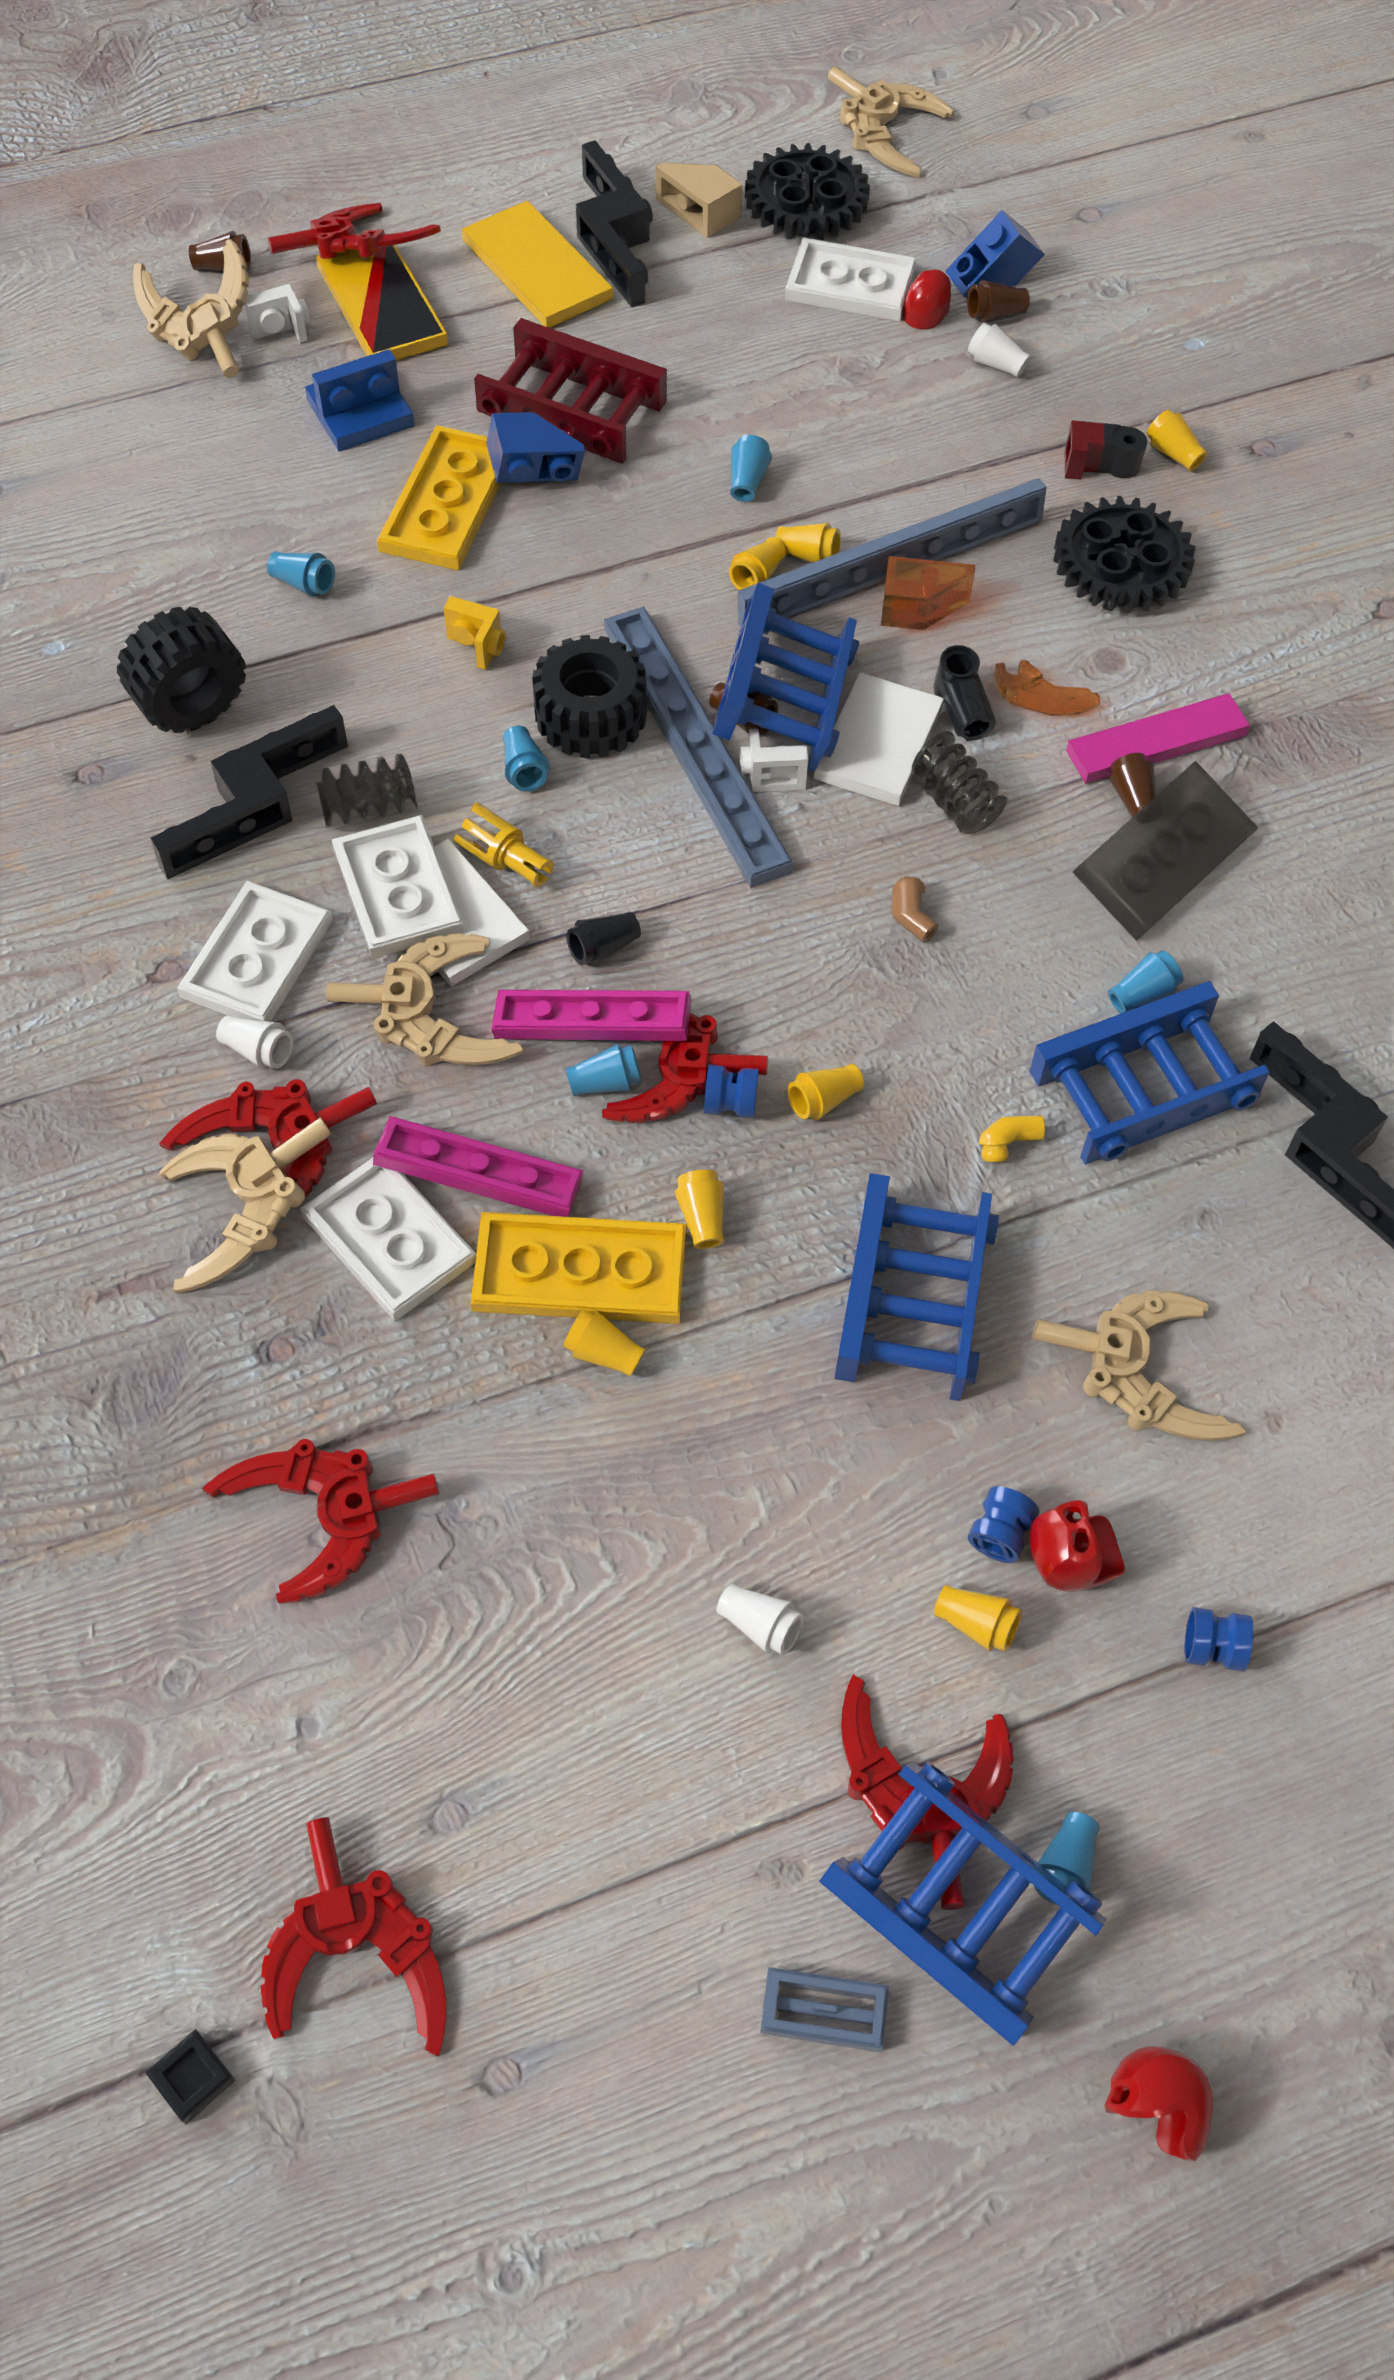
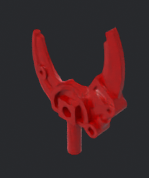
M371 203L333 211L319 219L311 220V229L268 237V244L271 254L317 246L320 258L322 259L334 258L337 256L336 253H346L347 250H359L360 257L366 258L373 256L382 246L402 244L426 238L441 232L440 225L431 224L426 227L399 233L384 234V229L365 230L360 235L356 234L355 226L352 222L382 211L381 203Z
M690 1013L687 1041H662L664 1044L658 1058V1064L663 1081L638 1096L607 1103V1109H602V1118L618 1122L628 1121V1123H641L646 1120L656 1121L667 1118L668 1115H675L687 1108L688 1103L693 1102L697 1095L705 1094L709 1064L724 1066L733 1073H738L743 1068L759 1069L758 1075H767L768 1056L711 1054V1046L718 1040L715 1018L709 1015L698 1017Z
M291 1080L286 1086H274L273 1090H255L252 1083L245 1081L238 1085L230 1097L207 1104L182 1119L165 1135L159 1145L171 1151L176 1145H187L200 1136L217 1129L229 1127L231 1132L255 1131L256 1125L268 1127L271 1145L276 1149L319 1118L324 1121L328 1128H331L377 1105V1102L370 1088L367 1087L314 1113L310 1106V1093L302 1080ZM325 1138L298 1157L283 1170L287 1177L292 1178L304 1191L305 1197L312 1192V1187L319 1183L325 1171L323 1166L326 1165V1156L333 1150L328 1138Z
M309 1439L298 1441L288 1451L258 1455L233 1465L218 1474L202 1488L204 1492L213 1498L220 1492L231 1496L249 1488L273 1484L278 1485L280 1491L306 1495L307 1490L319 1494L317 1498V1517L323 1530L331 1538L319 1556L308 1567L290 1580L279 1585L280 1592L276 1593L278 1603H294L302 1601L303 1598H315L327 1593L329 1588L335 1589L349 1579L348 1576L351 1573H356L366 1561L367 1557L365 1554L370 1552L373 1540L381 1536L377 1512L440 1495L434 1473L372 1490L369 1476L373 1472V1465L364 1450L353 1449L349 1453L335 1450L334 1453L316 1449L313 1442Z
M853 1674L845 1693L841 1717L842 1743L851 1771L848 1794L854 1800H863L872 1812L871 1819L882 1832L913 1791L914 1787L898 1775L902 1768L886 1746L880 1749L871 1722V1698L863 1691L864 1680ZM995 1714L992 1717L993 1719L986 1720L983 1748L975 1767L968 1777L961 1782L948 1776L955 1783L950 1792L986 1821L990 1819L991 1813L996 1814L1007 1795L1005 1791L1009 1790L1013 1774V1768L1010 1767L1014 1762L1013 1746L1009 1742L1011 1736L1002 1714ZM933 1804L899 1850L906 1843L931 1842L934 1863H936L962 1826ZM960 1873L940 1898L943 1910H956L965 1906Z
M329 1817L307 1822L306 1827L320 1893L296 1900L294 1912L283 1920L284 1925L282 1928H276L267 1945L270 1952L269 1955H264L261 1977L265 1979V1983L261 1985V1998L263 2007L267 2008L265 2019L273 2039L285 2037V2031L292 2030V2011L296 1990L301 1976L314 1953L319 1952L328 1956L345 1955L361 1947L368 1940L381 1950L378 1956L397 1979L401 1975L403 1976L415 2007L417 2033L427 2039L424 2050L439 2057L446 2027V1994L441 1970L431 1948L433 1928L430 1922L425 1918H418L405 1904L407 1899L393 1885L392 1879L385 1871L376 1870L369 1874L366 1881L343 1886Z

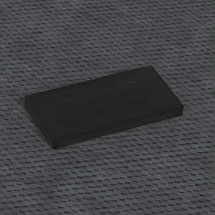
M1195 761L1085 859L1072 873L1137 941L1252 835L1258 827L1199 763Z

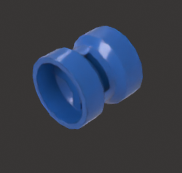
M709 1064L704 1114L720 1115L724 1111L731 1110L738 1117L754 1119L759 1069L743 1068L738 1073H733L724 1066Z
M995 1486L989 1489L983 1502L985 1514L973 1523L968 1534V1541L976 1550L989 1558L1004 1563H1015L1019 1560L1025 1547L1024 1531L1030 1530L1031 1524L1039 1516L1040 1510L1034 1501L1019 1491Z
M1192 1607L1185 1632L1184 1656L1186 1663L1205 1666L1210 1661L1221 1662L1226 1669L1245 1672L1252 1652V1617L1237 1613H1231L1227 1617H1218L1210 1609Z

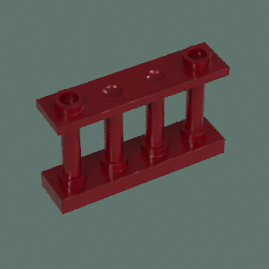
M520 318L513 327L515 360L499 381L481 374H477L474 378L477 412L492 417L493 413L534 412L582 443L585 451L623 464L627 459L626 424L640 405L659 412L667 402V369ZM531 366L550 373L535 394L516 387ZM567 379L587 386L572 407L552 400ZM603 392L623 399L609 420L589 413Z

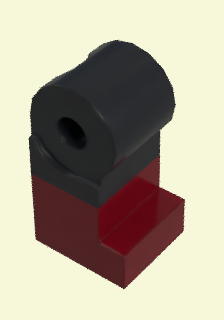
M1072 420L1065 445V479L1081 480L1083 472L1109 473L1122 479L1136 476L1140 471L1148 443L1146 435L1137 428L1120 426L1119 424Z

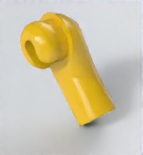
M1008 1116L996 1120L980 1135L979 1144L983 1148L981 1152L983 1160L986 1162L1006 1161L1009 1156L1007 1144L1013 1141L1043 1140L1045 1135L1043 1116Z

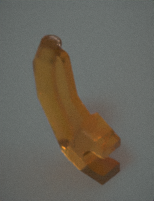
M1020 660L1017 675L1008 673L1004 663H996L994 678L998 691L1014 706L1048 716L1080 715L1100 705V696L1097 692L1092 693L1088 688L1055 686L1043 679V674L1027 660Z

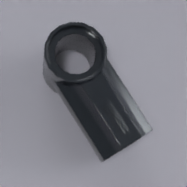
M953 645L946 648L941 654L933 685L934 693L936 696L944 698L943 703L946 705L958 737H963L966 741L981 739L983 735L994 729L996 719L978 675L980 659L971 648L963 645Z

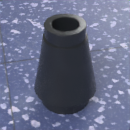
M629 911L623 914L619 913L577 920L575 926L567 930L566 939L570 953L578 964L584 965L589 963L595 966L630 944L633 940L640 938L641 928L636 916Z

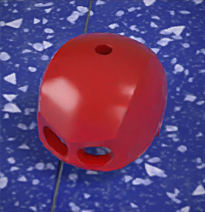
M1075 1500L1063 1503L1045 1511L1032 1522L1030 1528L1031 1553L1040 1576L1048 1586L1059 1591H1082L1115 1580L1125 1573L1124 1561L1110 1521L1101 1515L1089 1517L1086 1502ZM1077 1512L1081 1518L1075 1519L1073 1514Z
M1146 2046L1129 2053L1122 2059L1111 2077L1110 2093L1104 2104L1106 2113L1120 2114L1132 2118L1159 2117L1156 2132V2141L1159 2148L1174 2157L1195 2162L1204 2151L1213 2113V2092L1204 2071L1187 2055L1166 2047Z

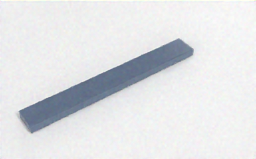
M1037 478L760 583L774 588L770 607L777 609V615L788 618L1042 521L1047 486ZM757 584L738 591V625L740 627L743 615Z
M643 606L604 619V630L611 643L622 642L626 645V652L634 651L639 656V663H643L646 670L647 706L749 887L752 888L791 874L793 872L791 858L722 739L712 734L714 726L645 607Z

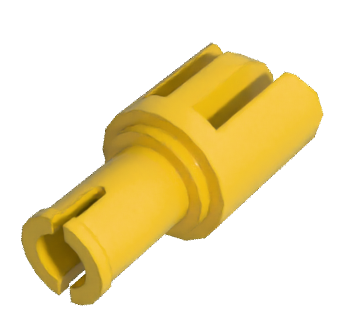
M475 802L471 810L499 828L500 831L495 834L483 825L466 817L461 826L488 844V849L485 850L472 840L458 833L454 836L453 841L495 870L509 867L530 881L535 887L542 886L549 878L535 870L534 866L539 870L543 869L547 873L552 874L554 868L553 861L525 845L523 832L481 803Z

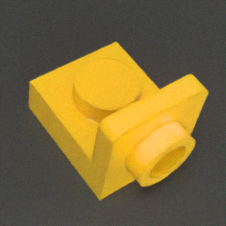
M450 596L443 608L447 639L457 641L462 645L475 646L477 668L487 670L493 657L501 654L505 644L506 632L501 629L499 609Z

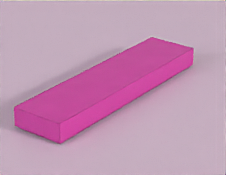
M1230 693L1068 740L1066 752L1084 783L1087 784L1110 777L1112 774L1110 769L1112 763L1124 755L1143 753L1146 755L1147 760L1154 764L1247 736L1250 724Z
M498 989L491 1030L494 1039L687 1041L692 1000L690 991Z
M389 1116L373 1154V1165L551 1216H570L583 1178V1170L393 1116Z

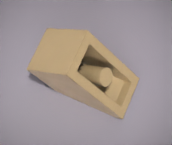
M660 163L656 166V200L705 237L712 236L741 218L743 184L717 165Z

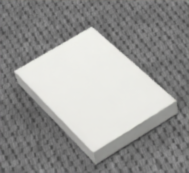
M803 238L785 288V300L900 321L905 298L915 275L917 258Z
M860 672L833 728L840 731L834 752L831 757L823 755L814 772L813 779L899 806L942 711L944 698Z
M422 815L331 839L334 853L372 959L408 949L420 941L423 943L427 938L464 933L463 921Z
M446 839L434 846L463 921L464 934H475L490 938V947H486L485 953L463 957L438 970L440 975L452 987L530 940L527 927L451 841Z
M246 881L177 987L180 998L236 1018L271 1022L332 924L333 917L331 911Z
M373 1158L300 1208L305 1221L394 1321L400 1319L476 1262V1253L403 1173L373 1165Z

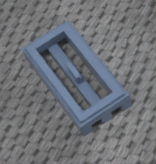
M769 1967L760 2034L882 2052L889 1985ZM786 1986L875 2000L874 2010L778 1996V1987ZM782 2011L872 2025V2033L775 2019V2012Z

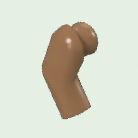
M904 876L896 882L892 889V916L895 921L920 941L926 943L935 935L939 925L920 910L921 893H925L924 883L917 877Z

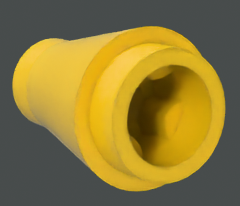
M1170 409L1162 412L1151 423L1146 432V436L1151 440V447L1180 463L1190 472L1195 470L1207 457L1208 452L1201 446L1181 413L1174 414Z
M830 523L793 527L779 526L775 536L784 544L786 554L810 563L840 552V529L831 528Z
M770 537L763 543L736 554L729 567V578L732 584L738 590L770 579L779 563L786 557L784 544L778 538Z
M852 1063L843 1067L799 1073L795 1081L790 1082L788 1085V1099L798 1117L801 1119L812 1118L818 1120L853 1094L864 1089V1079L860 1069Z
M709 1169L695 1170L677 1178L678 1188L674 1191V1195L692 1235L694 1248L710 1249L724 1243V1183L718 1180L716 1171Z
M583 1309L573 1323L563 1343L564 1348L573 1352L572 1358L613 1369L629 1377L632 1376L645 1352V1348L633 1342L598 1311L593 1315Z
M946 1584L937 1599L934 1616L947 1621L989 1652L994 1648L1006 1652L1011 1646L1019 1628L1022 1610L1012 1606V1601L1009 1598L961 1590Z

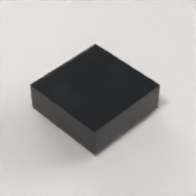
M194 2029L145 2072L185 2125L236 2081L197 2029Z

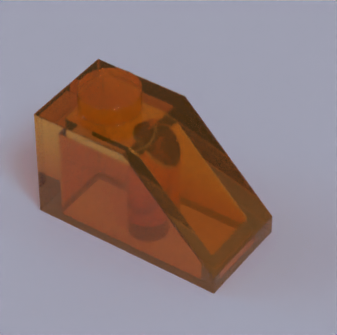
M888 556L880 626L925 630L970 603L975 565Z

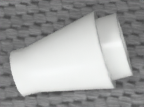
M985 322L974 334L967 350L968 353L974 356L975 362L1010 373L1017 378L1022 374L1031 357L996 324L990 326Z
M227 1015L220 1021L217 1027L216 1038L219 1043L229 1046L263 1070L270 1069L271 1067L275 1069L281 1068L291 1055L293 1037L289 1031L285 1030L281 1023L241 1019Z
M730 1584L724 1590L716 1609L717 1614L728 1619L767 1654L773 1651L781 1655L788 1653L795 1644L804 1623V1615L795 1610L793 1602L742 1589L735 1584Z

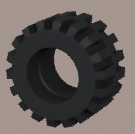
M175 607L166 614L161 611L155 614L154 619L149 622H142L137 626L139 630L135 634H130L126 639L127 647L121 649L118 656L121 662L117 665V674L121 678L119 681L148 722L153 726L156 725L159 730L167 732L172 729L174 733H183L187 728L193 731L201 728V725L206 722L210 724L217 719V715L222 711L226 712L232 706L230 702L238 698L242 691L239 686L245 683L246 674L243 671L246 668L245 660L216 620L206 611L200 612L195 607H188L185 611L182 607Z
M582 635L580 640L573 641L572 638L562 640V646L553 645L547 649V656H540L536 663L537 670H533L532 676L535 722H537L538 731L541 736H547L548 744L553 748L562 746V753L568 755L577 752L580 753V758H590V754H599L601 758L609 756V751L611 750L620 752L626 749V741L635 742L639 737V730H643L646 723L647 682L645 667L643 663H639V656L634 651L626 652L625 644L620 641L611 643L609 637L600 636L599 639H590V635ZM583 696H598V697L586 698V697H583Z

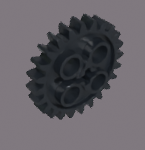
M806 143L804 150H799L796 145L791 144L789 152H785L777 147L775 157L764 153L763 162L754 161L753 170L747 171V180H745L746 209L752 210V219L761 218L762 228L774 225L773 234L775 235L786 230L788 231V239H792L797 233L802 234L803 238H810V234H816L820 240H824L825 232H830L837 237L839 236L840 227L848 231L852 230V222L860 223L862 213L867 212L870 194L868 174H862L861 164L852 165V156L841 159L839 149L830 154L826 153V145H822L817 151L812 150L810 143Z
M1118 496L1116 503L1110 505L1104 497H1101L1098 508L1089 502H1085L1083 512L1073 509L1070 520L1063 519L1061 529L1057 532L1053 562L1058 563L1057 575L1066 576L1065 587L1078 585L1077 597L1081 598L1088 594L1092 595L1093 606L1098 605L1104 600L1108 602L1109 611H1113L1117 604H1123L1126 612L1131 613L1133 604H1139L1147 612L1149 611L1151 601L1163 607L1167 596L1176 599L1180 588H1186L1195 563L1193 556L1196 547L1189 544L1192 534L1190 532H1181L1182 520L1169 522L1171 511L1167 510L1161 514L1155 513L1156 503L1154 502L1143 508L1140 507L1139 498H1135L1131 505H1127L1122 496Z

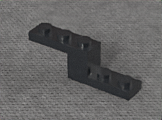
M596 140L582 144L583 179L597 197L576 204L577 238L630 307L645 303V284L648 283V272L643 261L637 260L629 248L650 241V223L653 221L651 206L646 199L641 198L634 189L630 178L621 173L615 165L612 156L606 154Z
M335 705L317 713H312L302 720L280 730L270 732L258 740L236 750L228 751L224 755L210 761L218 791L226 803L212 807L205 813L177 826H171L150 838L158 865L167 880L293 821L286 790L278 779L348 747L343 716Z
M1273 1021L1260 1032L1249 1059L1257 1066L1265 1065L1270 1077L1314 1113L1309 1120L1296 1130L1285 1156L1394 1249V1189L1380 1178L1372 1166L1361 1162L1357 1158L1375 1142L1388 1116L1379 1109L1378 1105L1371 1098L1362 1095L1341 1078L1334 1067L1323 1063L1305 1048L1295 1035L1286 1032Z

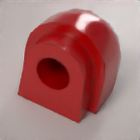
M937 269L923 271L910 286L903 308V319L909 326L920 330L931 329L940 324L948 314L951 301V282L944 272Z

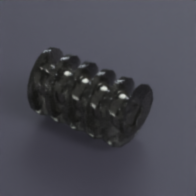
M942 732L931 738L920 749L913 761L911 775L917 783L922 785L926 794L933 797L935 804L939 808L944 809L943 811L947 818L954 821L960 832L964 834L977 833L986 829L1000 816L1007 804L1008 798L1004 795L997 796L999 786L995 781H987V771L982 768L976 769V759L972 756H966L965 747L962 744H955L956 739L951 732Z
M401 753L395 755L393 768H390L384 757H378L375 772H372L367 762L362 760L359 761L357 775L355 776L347 764H341L339 779H335L330 769L325 767L322 768L320 782H316L326 828H330L332 825L333 813L338 814L344 825L349 824L352 809L357 811L362 821L368 820L370 806L375 807L380 817H386L387 805L389 802H392L398 813L402 814L404 813L406 799L410 798L417 809L410 768Z

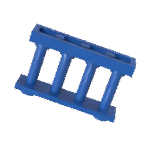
M757 583L743 615L712 734L730 740L737 723L745 726L746 722L811 745L807 770L815 772L823 755L827 757L832 756L839 738L840 731L833 729L846 668L851 666L859 646V641L853 639L857 620L849 617L839 638L777 615V609L770 607L774 588ZM770 631L831 654L830 666L769 644V638L762 635H768ZM764 661L825 684L823 697L761 674L762 669L756 667L755 663L760 665ZM756 691L818 714L816 727L754 705V699L747 697V693L752 695Z
M1210 981L1036 1045L1029 1070L1036 1084L1039 1087L1052 1081L1062 1082L1091 1129L1087 1134L1080 1156L1085 1165L1099 1159L1104 1161L1114 1160L1123 1155L1130 1147L1232 1108L1236 1111L1246 1109L1260 1098V1093L1269 1075V1071L1265 1065L1241 1073L1209 1024L1219 998V994ZM1183 1032L1192 1034L1222 1081L1198 1090L1166 1039ZM1140 1048L1149 1050L1175 1090L1178 1098L1154 1106L1123 1055ZM1098 1064L1106 1066L1135 1114L1110 1123L1080 1071Z
M870 1173L834 1379L855 1383L858 1364L869 1365L870 1360L951 1374L953 1377L949 1399L960 1401L965 1382L975 1384L980 1352L970 1351L985 1244L994 1245L999 1215L990 1213L992 1194L982 1192L976 1216L896 1203L897 1197L887 1196L890 1176ZM892 1223L973 1236L970 1260L889 1247V1242L879 1240L881 1227L892 1228ZM885 1268L966 1281L963 1307L881 1293L882 1287L872 1286L874 1271L884 1273ZM877 1314H884L959 1327L956 1354L875 1340L874 1334L864 1332L866 1317L877 1318Z
M915 1762L907 1764L898 1775L911 1784L914 1789L861 1860L855 1857L850 1863L846 1858L842 1857L834 1861L819 1882L1014 2046L1034 2018L1033 2015L1025 2010L1029 2004L1025 1997L1079 1924H1082L1095 1936L1098 1934L1107 1920L1098 1912L1102 1902L1075 1880H1072L1067 1887L950 1792L955 1783L936 1766L929 1762H926L922 1768ZM935 1804L961 1825L962 1828L910 1898L902 1897L897 1902L879 1887L883 1882L880 1875L931 1806ZM983 1843L1011 1867L957 1940L950 1937L946 1943L927 1927L931 1922L928 1914L980 1844ZM1032 1883L1060 1908L1006 1981L999 1978L994 1984L975 1968L980 1962L976 1955L1029 1884Z

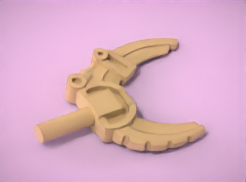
M834 66L828 73V80L853 97V99L846 98L842 101L839 118L842 124L848 125L849 129H852L854 132L853 148L869 151L888 167L903 174L919 178L920 167L914 165L912 160L903 156L891 145L892 137L885 125L897 117L899 107L921 109L943 118L948 116L952 118L955 113L954 110L936 95L917 86L904 83L889 84L880 80L865 87L839 67Z
M228 239L226 245L222 248L224 254V274L218 294H205L195 303L189 304L185 312H182V309L166 297L162 299L154 286L151 273L145 271V265L134 263L133 283L135 296L142 313L148 320L146 327L148 332L160 342L167 340L168 344L178 350L187 360H194L198 357L199 350L210 345L224 376L227 378L236 376L239 373V368L225 336L230 334V330L238 326V315L243 310L242 306L245 305L248 296L249 276L246 271L245 259L232 239Z
M455 933L448 934V936L438 935L427 938L423 943L420 941L406 950L407 953L405 955L402 954L397 962L387 964L384 984L327 983L326 999L329 1002L382 1004L381 1015L373 1023L379 1040L386 1044L393 1042L401 1048L407 1047L417 1054L419 1062L423 1066H431L440 1061L464 1065H483L508 1060L524 1053V1049L517 1041L509 1044L503 1038L476 1039L459 1035V1028L441 1018L435 1022L429 1016L436 998L435 986L430 977L453 961L485 953L486 947H490V938Z
M321 1118L314 1121L272 1152L259 1136L249 1139L245 1136L239 1137L238 1134H221L220 1137H209L201 1140L196 1145H191L180 1152L178 1156L172 1158L159 1171L164 1179L168 1177L172 1182L191 1173L225 1170V1176L231 1191L246 1203L242 1215L235 1213L223 1231L222 1235L226 1240L208 1257L189 1267L183 1278L175 1279L173 1287L175 1293H183L207 1286L235 1270L253 1252L268 1251L276 1246L277 1238L272 1232L280 1218H285L291 1207L299 1206L305 1199L304 1191L292 1178L287 1177L283 1168L332 1134Z
M1159 1290L1142 1291L1140 1295L1134 1293L1123 1298L1119 1304L1114 1306L1112 1311H1105L1100 1315L1096 1332L1041 1319L1036 1320L1032 1339L1092 1353L1091 1370L1083 1382L1084 1392L1091 1397L1101 1396L1111 1405L1113 1403L1117 1404L1129 1414L1127 1422L1131 1429L1139 1431L1156 1427L1183 1438L1206 1441L1227 1440L1243 1436L1246 1433L1240 1422L1231 1424L1224 1416L1205 1414L1174 1402L1177 1395L1158 1381L1151 1385L1141 1373L1145 1369L1150 1357V1337L1147 1330L1170 1320L1202 1318L1203 1312L1207 1313L1209 1304L1190 1295L1184 1296L1182 1293L1164 1291L1162 1293Z

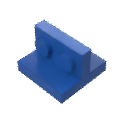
M390 349L312 374L313 384L305 386L307 400L338 452L415 426L413 412L400 393L396 359Z

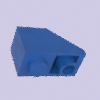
M1001 210L945 271L962 296L967 299L970 287L973 284H979L982 280L1007 286L1017 285L1045 254L1030 233L1006 212Z
M534 412L492 414L486 444L496 483L578 480L585 454V448L582 443Z

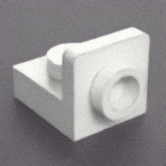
M290 284L247 296L245 310L249 330L254 340L293 329L299 343L308 341L305 325L311 323L309 311L304 299L297 300Z
M749 729L748 746H740L741 774H749L752 792L806 790L807 747L804 745L760 748L758 729Z

